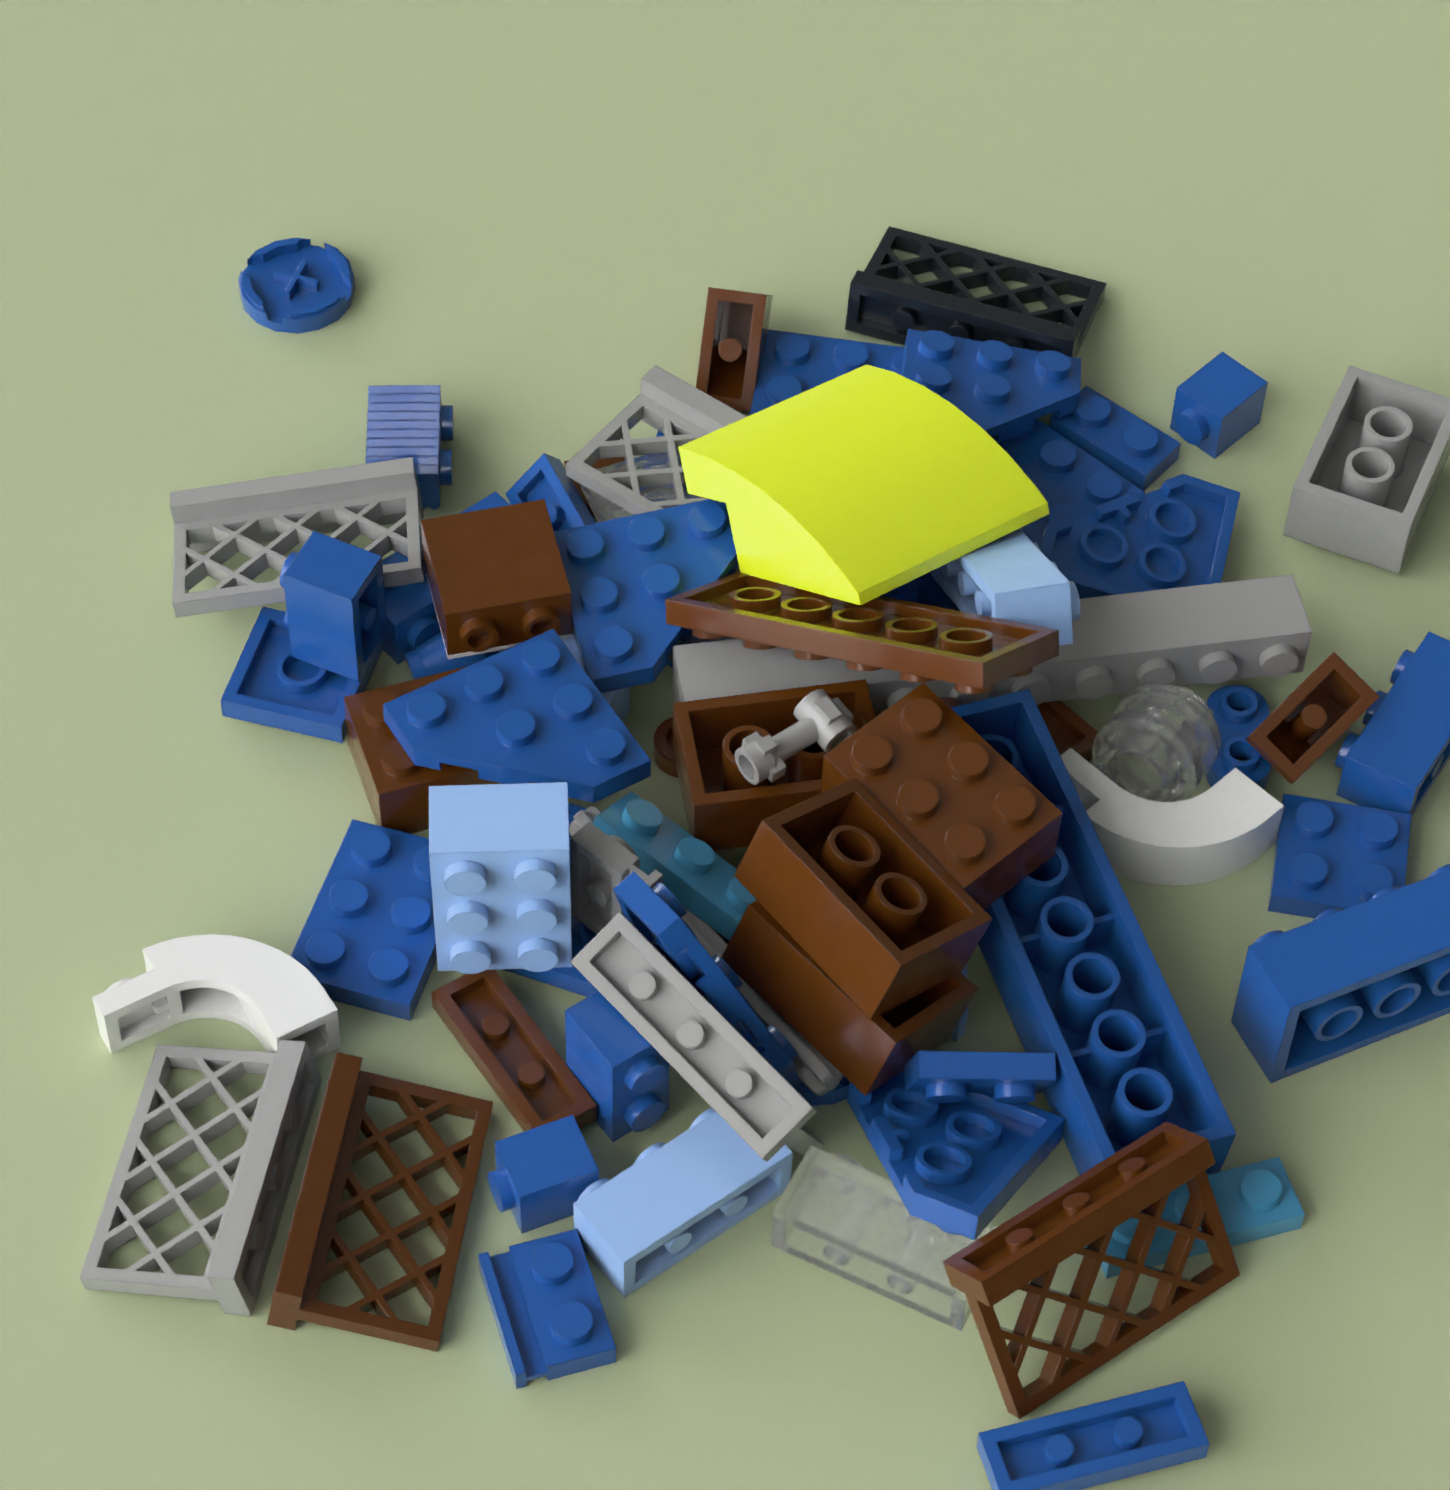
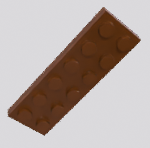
M740 572L665 599L666 624L692 629V635L697 638L719 639L732 637L742 639L744 647L756 650L781 647L794 650V656L802 660H823L827 658L846 661V667L855 671H875L883 668L900 672V678L908 682L920 683L934 680L954 683L956 691L967 694H982L993 691L996 683L1009 677L1029 675L1032 673L1034 666L1059 656V630L884 596H879L867 603L857 605Z

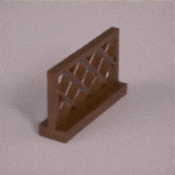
M335 1052L273 1292L267 1325L295 1331L297 1320H302L437 1352L493 1102L361 1071L363 1058ZM368 1095L397 1102L407 1118L380 1131L364 1110ZM445 1114L475 1120L472 1134L449 1147L446 1146L430 1122ZM360 1129L367 1139L356 1144ZM417 1130L434 1155L407 1169L389 1143ZM376 1151L393 1174V1177L365 1190L351 1171L350 1165ZM467 1154L463 1169L457 1159ZM444 1167L459 1188V1192L457 1195L433 1206L416 1180ZM346 1188L352 1198L341 1203L344 1189ZM403 1188L420 1214L392 1228L375 1202ZM362 1210L379 1236L350 1251L336 1231L335 1225L337 1222ZM453 1213L451 1227L449 1228L443 1218ZM430 1226L445 1247V1253L419 1267L402 1243V1240ZM331 1248L337 1259L326 1264L329 1249ZM388 1248L406 1275L378 1290L360 1263ZM344 1271L348 1272L364 1295V1298L348 1307L317 1301L321 1284ZM440 1273L437 1288L435 1289L429 1279ZM416 1287L431 1308L428 1326L399 1320L387 1301ZM374 1309L376 1314L369 1313V1311Z
M1165 1121L943 1261L951 1286L965 1293L1008 1413L1021 1419L1240 1275L1206 1173V1169L1216 1164L1208 1139ZM1186 1183L1190 1197L1180 1223L1162 1218L1161 1216L1170 1192ZM1129 1218L1139 1220L1126 1257L1122 1258L1106 1253L1115 1227ZM1158 1226L1176 1232L1163 1270L1144 1265ZM1195 1238L1206 1241L1213 1264L1191 1279L1182 1277ZM1075 1253L1083 1255L1070 1294L1051 1289L1050 1286L1058 1264ZM1102 1262L1121 1267L1108 1306L1089 1300ZM1140 1274L1159 1279L1150 1306L1137 1314L1126 1312ZM1018 1289L1027 1292L1014 1330L1000 1327L993 1305ZM1046 1298L1066 1304L1052 1342L1032 1336ZM1084 1310L1104 1315L1095 1341L1082 1350L1071 1348ZM1028 1346L1047 1351L1048 1354L1039 1378L1022 1388L1018 1373Z

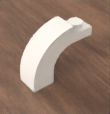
M1069 748L1061 755L1111 866L1118 876L1138 882L1167 886L1205 883L1223 878L1245 868L1270 849L1276 842L1284 805L1236 767L1211 788L1196 797L1176 802H1159L1147 800L1127 792L1072 748Z
M218 934L191 935L154 944L143 949L146 966L145 973L134 978L121 979L113 983L106 991L92 997L99 1033L111 1054L175 1024L199 1018L221 1019L242 1026L260 1041L266 1052L276 1053L280 1040L305 1041L313 1060H316L342 1047L338 1009L317 978L290 955L265 943L244 937Z

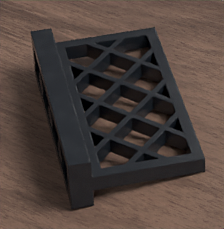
M889 226L864 272L857 270L850 283L845 330L905 345L908 329L925 332L937 330L954 337L983 342L995 340L1011 347L1040 352L1053 350L1076 358L1102 303L1107 283ZM897 249L916 254L919 257L901 261L893 251ZM962 266L973 271L955 275L949 267ZM933 272L938 279L919 283L914 275ZM1015 280L1026 283L1028 286L1010 290L1004 282ZM987 286L993 294L975 298L969 290ZM1068 294L1086 300L1065 304L1059 296ZM1041 300L1048 309L1030 313L1023 304Z

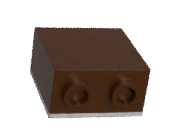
M544 499L421 520L423 563L448 659L505 650L551 629L555 630L561 640L572 638L571 590Z

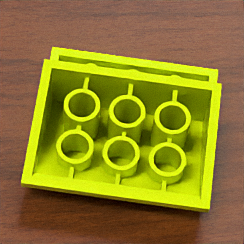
M867 364L678 447L688 494L726 503L740 573L857 605L867 603L1050 514L1048 502L1013 458L981 426L952 403L927 387L895 372Z

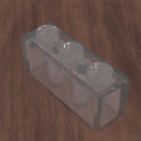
M810 1145L773 1209L771 1245L962 1331L971 1314V1309L965 1293L951 1286L943 1261L997 1227L989 1223L975 1240L962 1235L944 1232L936 1225L910 1215L891 1180L864 1169L855 1159L845 1154H830Z

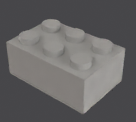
M1349 366L1293 486L1283 535L1399 574L1450 455V398Z

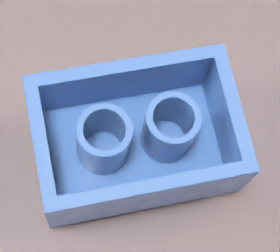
M567 782L429 786V862L438 971L476 974L485 970L525 969L532 972H543L552 968L572 967L570 962L572 960Z

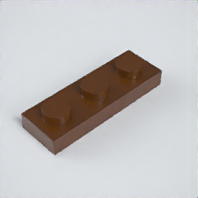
M496 970L464 974L431 992L432 1007L523 1131L570 1115L574 1116L579 1129L597 1120L596 1103Z

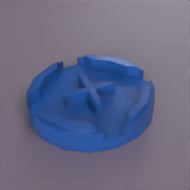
M305 238L274 241L256 250L247 259L248 266L243 272H240L238 283L243 308L256 323L273 331L299 334L320 330L338 321L351 307L355 284L350 262L336 247L324 243V249L320 246L311 245V240Z

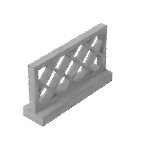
M655 365L641 378V393L566 463V476L633 515L707 500L708 498L704 497L684 498L682 484H686L683 468L678 465L676 452H679L678 447L747 416ZM641 420L664 433V436L630 439L629 430ZM667 453L670 468L636 471L633 456ZM625 457L627 472L604 474L593 468L592 465L599 459ZM673 485L676 500L652 502L640 495L639 488ZM738 567V569L735 571V573L740 572L739 567Z
M413 457L170 492V510L174 521L172 605L176 618L286 602L284 588L280 585V576L274 581L257 583L253 579L268 567L281 573L283 564L287 559L284 555L297 544L301 543L304 545L313 531L321 534L334 532L329 537L348 544L361 534L374 540L364 548L367 551L383 557L390 550H394L408 557V562L383 565L384 588L424 582L421 520L424 519V512ZM394 524V525H393L392 527H390L389 529H387V528L381 526V525ZM270 541H272V542H271L270 544H268L266 547L263 546V545H261V544H259V543H263V542H270ZM211 550L206 555L198 553L200 551ZM237 552L251 558L236 571L222 565ZM207 576L220 582L212 590L189 593L190 589Z
M619 912L570 961L763 1160L768 1162L784 1145L789 1146L810 1160L823 1146L804 1126L817 1110L623 914Z
M280 1040L276 1053L157 1044L80 1275V1280L85 1289L219 1301L225 1314L252 1316L322 1081L305 1041ZM172 1068L199 1070L205 1077L173 1099L165 1090ZM247 1073L265 1075L262 1088L239 1103H236L225 1089L226 1086ZM217 1093L228 1110L195 1130L183 1113ZM253 1115L252 1121L250 1122L248 1118ZM175 1119L187 1136L157 1155L152 1156L146 1147L149 1135ZM240 1124L247 1133L244 1146L218 1162L207 1147V1144ZM198 1150L210 1168L176 1189L164 1171ZM235 1173L234 1179L232 1181L230 1176ZM156 1177L168 1194L138 1214L133 1215L127 1207L130 1193ZM221 1182L229 1192L226 1205L199 1221L188 1203ZM179 1209L192 1227L157 1249L145 1230ZM124 1217L126 1221L121 1224L122 1218ZM217 1233L215 1240H213L211 1236ZM136 1236L149 1253L126 1269L106 1268L111 1252ZM203 1242L210 1251L204 1276L175 1274L168 1264Z

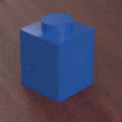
M1222 351L1177 387L1170 428L1178 433L1183 440L1197 446L1216 459L1260 423L1268 382Z
M573 1115L495 1141L496 1170L488 1172L489 1186L500 1212L511 1209L521 1234L573 1216V1203L578 1201L579 1196L589 1185L599 1180V1169Z

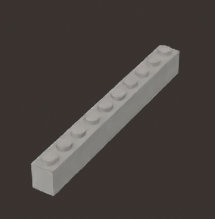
M1293 574L1080 599V617L1078 620L1072 621L1073 644L1060 645L1059 656L1034 666L1031 674L1009 677L996 683L993 691L982 694L958 692L954 689V683L941 680L924 683L938 697L957 698L964 704L1029 689L1036 705H1039L1043 702L1077 698L1096 699L1105 695L1136 691L1156 692L1170 687L1206 683L1215 685L1229 680L1254 677H1281L1289 673L1303 672L1312 629ZM737 638L673 646L672 687L676 703L866 679L874 714L877 717L923 683L904 681L900 678V672L883 668L875 671L851 670L846 667V661L834 658L823 660L798 659L794 656V650L781 647L765 650L749 649L743 646L742 639Z

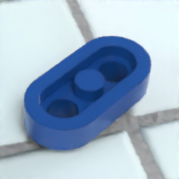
M1226 685L1216 689L1207 700L1203 718L1205 776L1211 787L1235 767L1263 789H1265L1268 783L1272 765L1245 739L1269 716V707L1265 698L1250 687ZM1245 758L1248 761H1239L1236 759Z

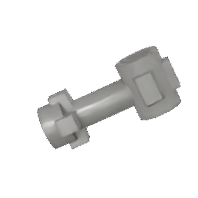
M817 689L805 696L795 707L793 715L799 722L773 737L769 734L762 737L759 733L754 732L744 738L742 746L734 754L737 767L743 777L753 785L767 778L772 783L785 775L786 765L783 762L784 760L815 742L828 753L855 733L857 727L852 723L854 715L838 697L831 699L823 689Z

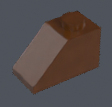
M708 287L696 388L734 410L750 412L769 327L773 295Z
M1333 652L1245 740L1292 785L1380 696Z

